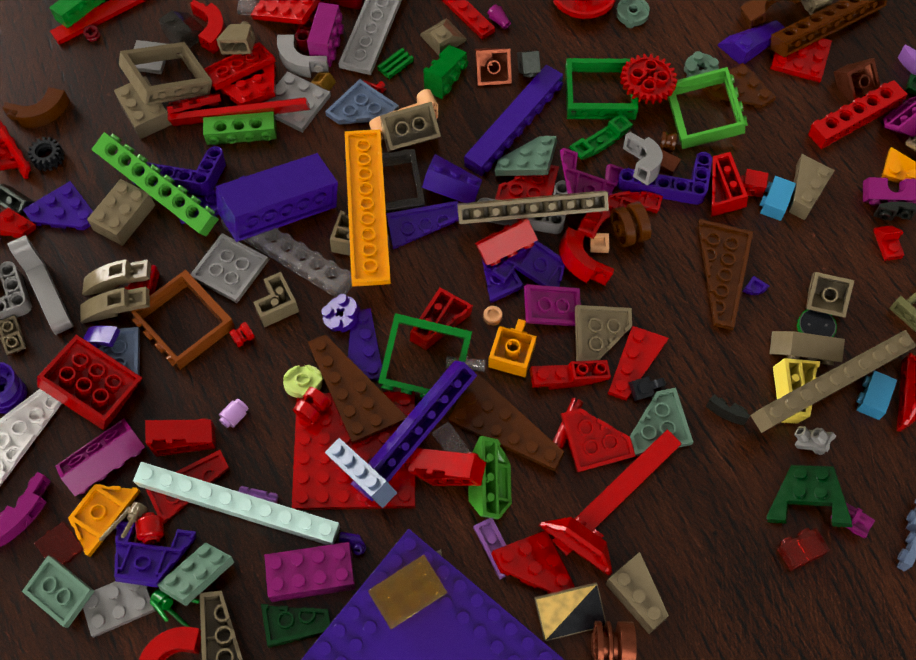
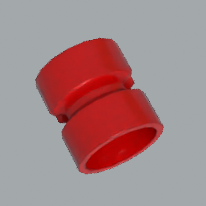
M309 387L303 395L304 400H299L292 410L303 421L313 425L320 416L319 411H324L330 400L318 389Z

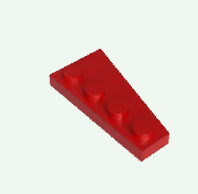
M632 326L608 395L627 401L632 393L629 382L643 377L669 338Z
M218 450L176 471V473L213 483L230 468L221 450ZM146 489L157 515L163 519V524L190 503Z

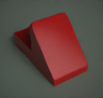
M892 225L873 229L884 261L902 259L905 254L899 241L903 234L902 230Z

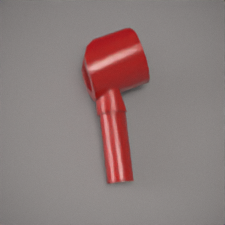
M364 80L365 83L381 94L386 90L383 81L374 84Z

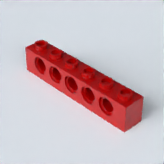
M895 80L883 83L878 89L869 91L862 98L858 97L851 104L843 105L838 111L830 112L825 118L814 121L811 124L808 135L820 149H823L897 108L904 102L908 94Z

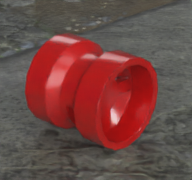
M246 322L240 324L239 328L229 331L232 340L238 348L243 346L247 340L251 341L255 338Z

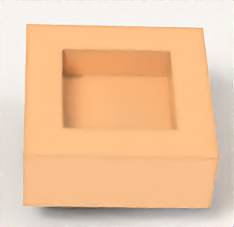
M596 233L594 239L590 238L591 253H609V233Z

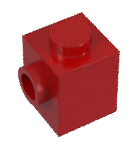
M747 169L745 175H741L748 196L762 198L767 187L769 173Z

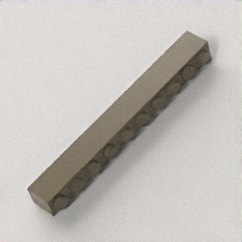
M904 330L762 407L750 416L760 432L763 433L915 348L916 344L908 332Z

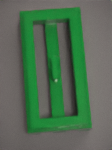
M401 48L378 65V71L390 80L414 61V57L412 55L409 56V53Z

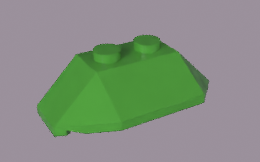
M485 436L479 437L472 452L478 454L479 458L486 462L481 486H468L469 502L481 517L500 519L512 504L511 464L500 447L499 440Z

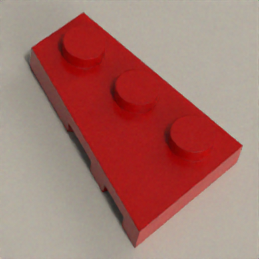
M221 93L169 102L167 105L168 114L184 112L187 109L196 110L204 105H219V102L222 101Z

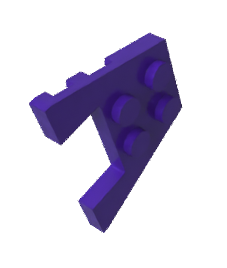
M535 241L534 246L528 249L522 248L516 255L508 258L498 267L496 266L490 274L505 283L512 271L516 269L538 285L559 287L565 265L558 254L540 242Z
M121 521L116 526L114 578L116 582L158 588L157 584L169 574L196 539L195 531L177 529L171 547L131 542L136 530L135 523H133L125 538H121L128 522Z

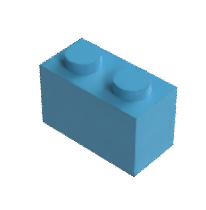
M775 176L773 182H768L765 190L768 194L767 196L763 195L759 205L762 206L760 214L781 221L796 183Z
M875 370L870 376L866 375L862 383L864 390L859 393L856 399V403H859L856 411L880 420L886 414L897 379Z

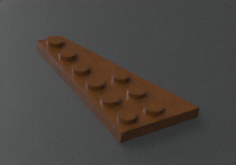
M326 334L308 341V345L352 444L393 428L407 418Z

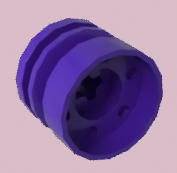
M0 362V414H6L26 399L27 388L10 365Z

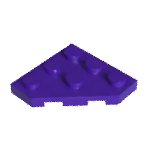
M71 181L23 209L30 221L36 226L43 224L55 228L66 229V227H71L83 231L90 227L87 219L93 212Z

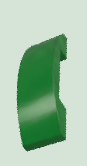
M621 113L610 120L605 128L586 140L581 138L570 145L569 148L572 151L578 152L580 159L590 158L614 144L633 127V124Z

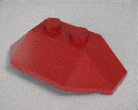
M908 353L902 360L896 431L899 432L916 422V355L913 353Z
M576 516L575 518L568 517L539 523L538 526L603 573L609 576L612 574L607 542L602 539L604 535L594 528L592 531L585 527L587 524L585 521Z

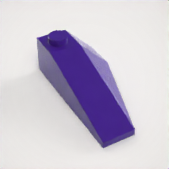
M775 20L732 34L721 41L718 47L738 64H746L771 45V34L785 27Z

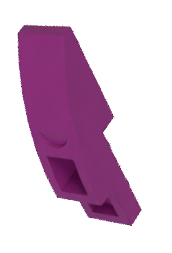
M37 472L29 480L24 494L18 498L16 507L12 508L7 505L5 510L0 513V547L24 531L47 503L41 498L51 482L45 475Z

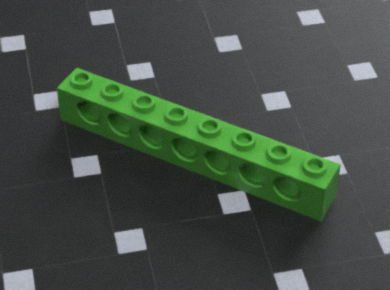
M104 132L91 149L199 234L208 235L219 220L214 215L215 211L207 205L203 207L200 199L194 195L190 197L187 194V189L181 185L177 187L173 184L174 179L167 174L165 176L160 174L161 169L154 164L151 166L147 164L148 159L141 154H134L135 149L126 143L125 145L121 144L122 139L112 133L110 136ZM185 200V204L181 207V202ZM199 210L198 216L194 217L195 212Z

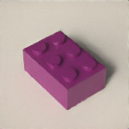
M319 2L307 40L309 55L327 56L328 66L331 67L332 61L336 59V48L340 46V34L344 32V24L341 23L342 13L340 12L339 5Z

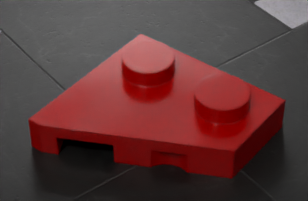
M10 208L0 213V235L20 238L36 230V225Z

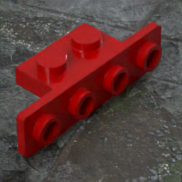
M0 120V171L17 168L22 177L28 179L29 172L31 171L30 163L25 160L21 149H18L14 138L9 135L6 125H3Z

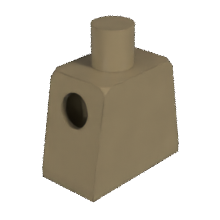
M243 21L241 24L228 25L216 41L221 54H251L255 43V35L252 26L248 22Z

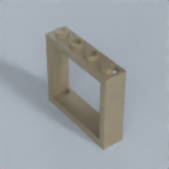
M185 42L120 51L119 66L145 105L210 94L212 80ZM181 58L195 79L149 86L135 65Z

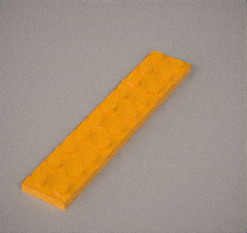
M380 129L345 131L352 287L391 284Z

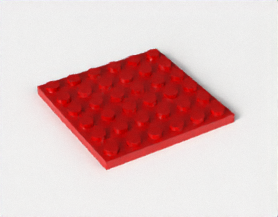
M414 391L412 395L401 392H383L406 417L415 408ZM323 393L328 397L330 403L324 411H319L320 416L313 425L303 421L296 415L292 488L293 509L415 508V475L408 471L412 455L388 482L397 494L382 508L374 500L371 501L357 491L351 485L353 479L325 453L340 438L368 464L401 424L352 444L330 393ZM297 398L296 404L298 403L299 400H304V399H303V398Z

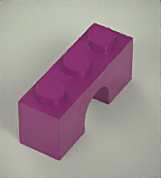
M869 177L863 181V202H869V205H880L887 202L916 204V179H904L899 182V191L896 193L889 189L888 178Z

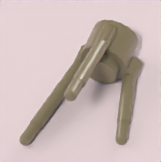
M133 502L131 507L127 506L121 516L99 538V541H103L127 516L129 522L121 535V538H125L133 523H136L142 517V514L148 511V508L138 502ZM135 534L134 542L138 543V539Z

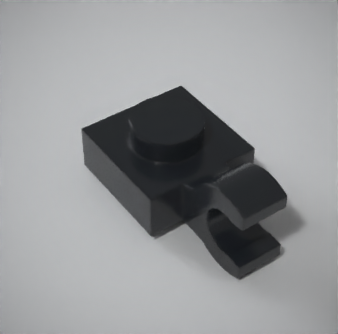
M649 376L629 382L634 401L655 395L654 389L667 385L665 378L650 382Z

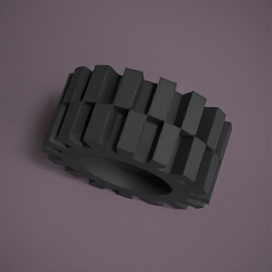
M42 137L43 140L36 139L37 143L33 141L31 143L33 147L29 146L28 157L38 170L41 171L43 169V171H47L49 169L52 171V167L57 169V164H62L61 160H64V152L55 139L48 137L47 140L46 137ZM52 151L49 156L40 157L44 152Z

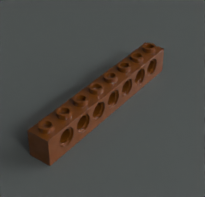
M840 0L771 34L770 49L786 57L885 7L887 0Z

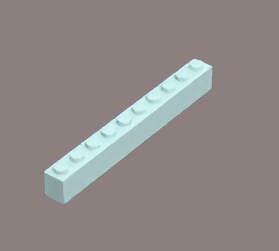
M144 462L140 463L133 480L139 487L325 545L335 544L340 530L338 522Z

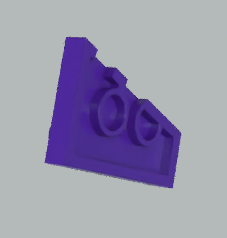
M506 256L501 258V262L494 266L486 265L482 259L490 304L523 289L524 285L515 270L512 271L505 283L490 274L496 266L498 267L507 260Z

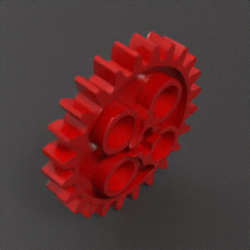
M643 54L642 58L637 55L636 59L631 57L630 62L626 61L625 66L622 68L620 83L624 84L623 90H627V95L633 94L632 99L638 97V102H641L643 99L645 104L648 103V100H651L652 104L655 103V100L661 103L662 99L667 100L668 96H672L673 91H675L678 81L676 79L677 73H674L675 68H670L671 63L665 64V58L659 60V56L653 58L652 54L649 57Z

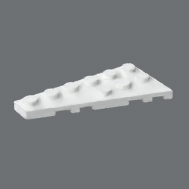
M41 389L0 418V486L62 404Z

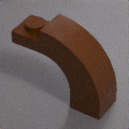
M48 87L44 97L33 105L21 106L5 102L2 108L7 117L14 121L18 120L21 127L35 128L47 125L60 117L66 110L70 100L65 90Z

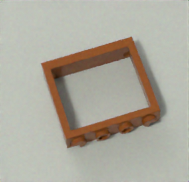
M186 269L150 295V307L131 311L134 316L132 321L137 327L142 326L144 328V335L149 340L153 339L156 342L154 345L160 353L165 352L168 355L166 357L168 362L172 366L176 364L180 370L235 328L230 316ZM188 287L221 323L177 356L144 318Z

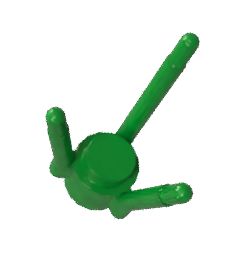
M157 589L151 595L150 604L157 610L165 622H168L169 619L163 610L171 614L184 627H190L171 608L173 605L172 597L160 591V589ZM195 598L191 602L199 604L200 600Z

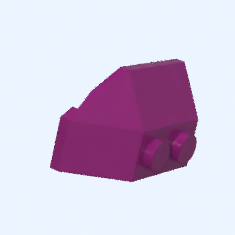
M916 96L906 100L883 118L885 128L910 137L916 136Z

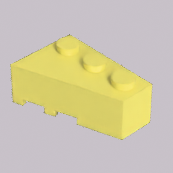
M784 358L773 366L777 399L816 379V372L820 366V361ZM812 405L782 422L800 423L810 417Z

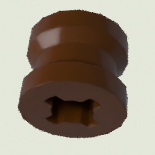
M663 131L660 148H669L674 151L677 133L668 134L666 131Z

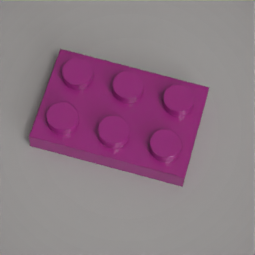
M528 284L524 286L526 323L575 326V306L581 305L580 288Z

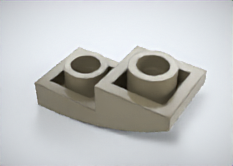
M13 315L0 320V339L6 355L8 356L26 349L17 316Z

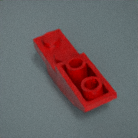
M607 360L571 361L568 365L531 366L529 369L532 387H548L549 390L584 386L611 378Z

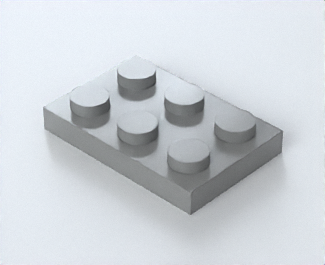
M116 581L94 590L95 592L83 607L90 634L93 638L156 611L150 604L151 595L148 586Z

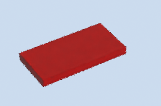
M257 42L254 44L251 54H233L203 69L212 80L211 86L217 91L276 62V60L261 42Z

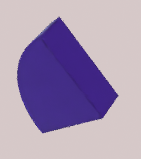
M753 276L742 292L749 295H759L764 293L769 288V285Z

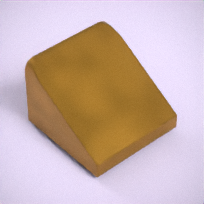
M319 72L311 83L330 91L336 81L330 73Z

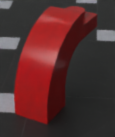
M193 0L190 3L193 15L208 23L206 28L198 35L201 47L215 54L219 50L216 40L226 29L222 14L213 3L206 6L204 3Z
M568 227L559 244V253L564 265L574 276L586 283L591 279L606 285L613 275L614 269L592 259L583 247L585 234Z
M176 627L166 630L149 642L141 653L139 660H166L169 656L179 652L199 654L201 629Z

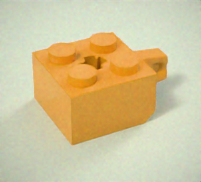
M518 319L515 329L499 326L489 355V368L526 378L537 336L527 334L528 332L524 331L526 321Z

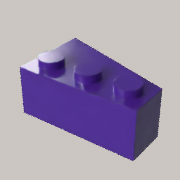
M435 154L428 167L422 188L463 203L475 202L482 179Z

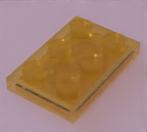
M422 555L368 590L390 629H393L448 593L425 555Z

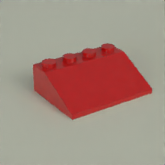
M76 334L37 376V387L102 430H105L122 409L142 380V377Z

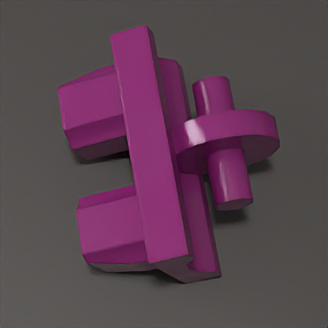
M846 503L853 524L852 527L846 528L865 539L875 520L864 514L862 509H856Z

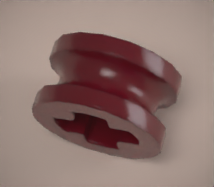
M89 25L84 28L83 34L88 41L93 42L100 38V32L96 26Z

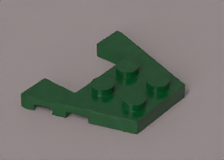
M791 465L766 518L768 523L787 524L789 504L832 506V526H853L834 466Z

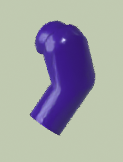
M346 532L340 533L339 542H349L355 555H361L365 552L366 545L360 535Z

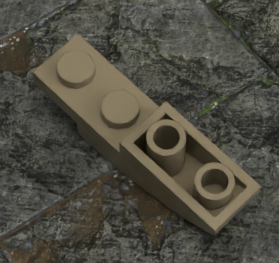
M125 259L99 267L84 278L82 295L104 293L119 289V285L150 280L151 263L148 260L130 263Z
M147 287L131 290L120 288L94 296L80 305V322L83 324L118 317V313L150 307L149 289Z

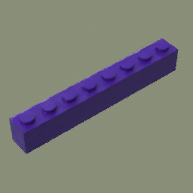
M545 65L541 72L534 77L464 156V166L481 177L485 172H489L493 163L502 157L506 148L511 147L514 139L522 134L525 126L532 123L534 116L542 111L546 102L549 103L554 93L560 91L563 86V74Z
M454 361L368 464L389 482L472 383L477 374L465 362ZM353 480L351 485L357 491H359L365 498L373 501V499Z

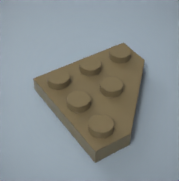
M575 306L576 361L600 360L632 327V308Z

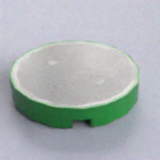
M807 309L797 320V329L801 333L833 337L836 333L837 324L832 315Z

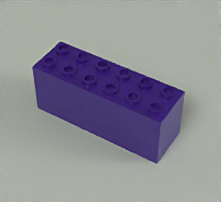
M318 153L216 186L217 212L234 240L238 242L336 208L338 181Z

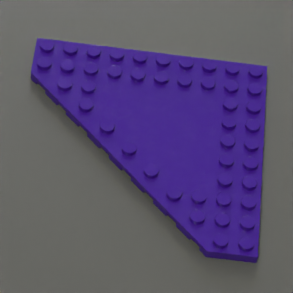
M408 529L301 660L564 659Z

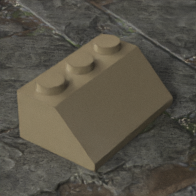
M432 102L380 115L383 137L388 152L441 137Z

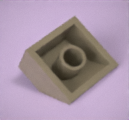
M814 272L808 290L806 309L845 318L855 280Z

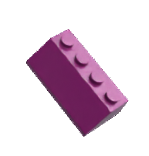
M123 418L55 467L61 480L73 495L77 496L88 491L90 486L96 481L100 482L105 479L113 469L122 467L130 457L139 455L145 446Z

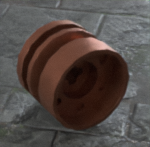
M595 621L591 636V651L594 660H636L637 644L634 623L618 621L615 632L612 630L610 621H606L604 631L602 622Z

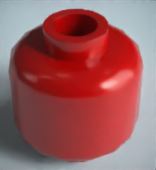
M153 512L142 514V517L135 523L136 537L143 544H156L164 536L163 519Z

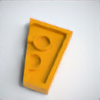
M890 147L881 178H888V181L898 184L904 179H916V161Z

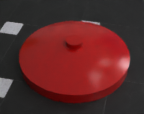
M553 0L559 10L571 17L592 19L606 14L614 6L616 0Z

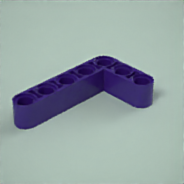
M214 146L207 150L197 170L160 164L154 165L161 169L160 174L163 176L167 174L174 179L173 184L177 187L181 185L187 189L188 194L206 196L213 191L226 166V161L222 149Z
M707 152L697 154L691 180L658 174L655 181L648 186L633 177L635 169L625 168L620 172L618 188L621 191L651 192L663 196L662 199L694 205L702 204L708 191L712 156Z

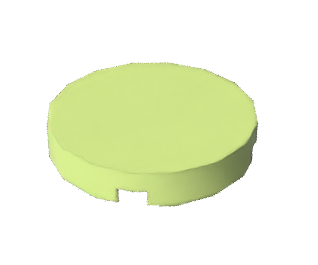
M300 365L294 366L286 372L283 378L285 391L295 398H303L304 393L309 387L320 390L323 383L321 372L311 365H305V367H300Z

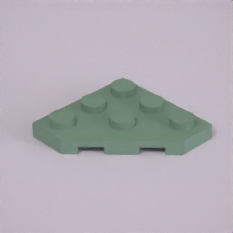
M539 136L499 158L495 168L496 176L548 175L557 145V137Z
M676 388L657 391L632 431L630 438L635 457L640 456L667 429L682 443L679 447L693 444Z

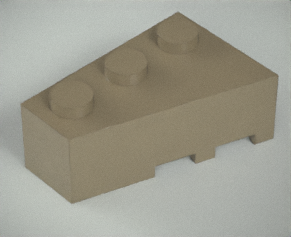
M640 552L607 580L606 586L648 634L655 630L669 616Z

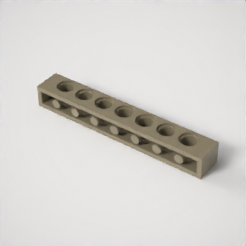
M603 190L457 204L459 224L609 211L608 192Z

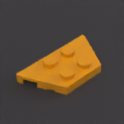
M94 484L68 517L78 540L82 544L84 553L88 557H91L103 542L99 541V538L139 495L141 491L138 488L132 487L130 489L121 488L120 486L108 487Z

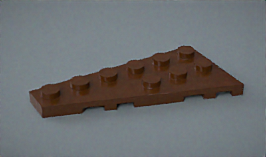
M699 219L697 223L713 324L716 327L733 331L753 231Z
M475 371L477 374L476 378L461 395L448 418V423L479 437L485 436L498 439L501 444L500 447L552 471H556L564 456V451Z

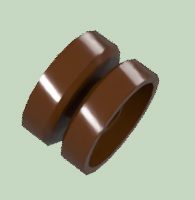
M636 201L627 204L626 208L620 206L611 210L612 228L617 241L622 247L634 245L636 241L650 240L651 223L642 203Z

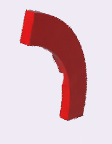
M624 191L608 196L609 211L586 213L577 231L585 234L586 237L594 239L601 224L611 217L612 209L620 206L626 208L627 204L636 201L642 203L646 211L657 214L663 196L646 191Z

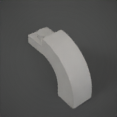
M277 35V47L281 62L291 73L311 78L312 72H328L327 56L302 55L296 51L294 35Z
M632 132L627 133L623 149L640 159L636 162L633 177L648 186L658 177L663 159L662 150L649 137L644 140Z

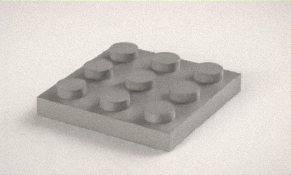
M287 71L276 85V97L263 102L305 97L310 104V110L274 114L276 120L303 133L331 97V93Z
M222 233L190 275L198 283L238 303L269 259L267 256L240 242H236L231 237Z

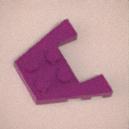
M566 148L560 150L568 194L604 190L608 192V196L612 195L614 187L618 184L620 172L624 168L609 164L606 166L605 179L576 170L578 152Z

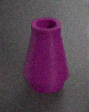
M495 4L488 10L489 19L500 25L503 29L510 26L511 22L501 6Z

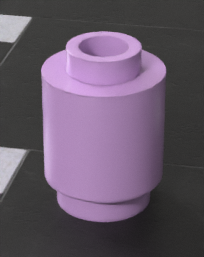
M237 398L219 414V421L226 428L229 426L234 428L247 414L246 411L249 408Z

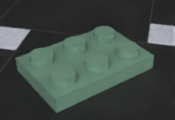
M205 542L157 585L160 591L187 606L234 563L232 556Z
M49 555L22 590L26 596L65 628H69L95 592L69 569Z

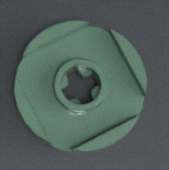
M620 0L616 9V16L627 28H633L634 26L644 24L648 20L650 7L645 0Z
M696 51L686 60L684 72L687 74L686 77H691L718 70L719 61L708 54Z

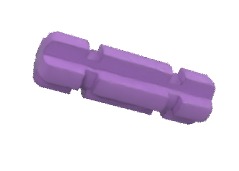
M241 486L238 491L270 502H278V494L270 492L268 494L267 491L253 488L249 490V487Z

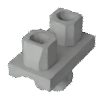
M799 426L795 432V436L798 439L795 446L798 449L813 450L815 454L823 455L830 449V443L836 438L834 432L824 431L823 428L808 430L806 426Z

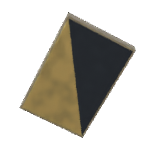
M596 582L534 597L544 641L593 630L595 621H601L602 626L605 627L606 619Z

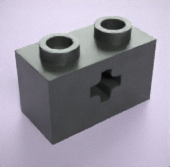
M539 51L517 52L519 73L526 77L536 76V73L541 72Z

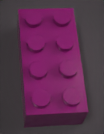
M349 542L264 555L267 594L271 602L356 590L352 549Z

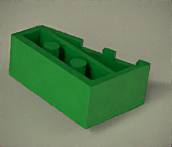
M448 45L439 54L440 58L431 62L432 66L430 68L425 67L423 69L424 89L431 90L432 94L440 99H443L445 94L450 92L454 81L457 82L461 71L465 70L468 65L467 52Z

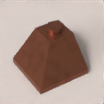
M510 48L475 49L478 86L512 84Z
M874 58L848 64L833 72L837 88L851 103L856 98H862L869 91H874L881 86Z

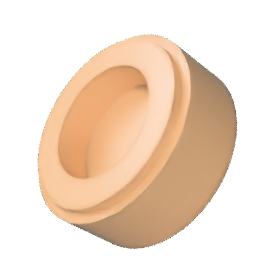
M497 306L487 307L484 310V321L488 325H498L502 321V310Z

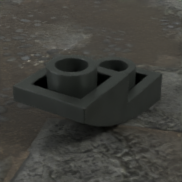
M908 202L882 203L875 211L873 217L892 221L897 216L902 219L911 220L916 213V204Z
M715 394L706 405L716 415L736 424L744 425L750 417L748 411L743 406L734 403L729 407L724 399L717 397Z

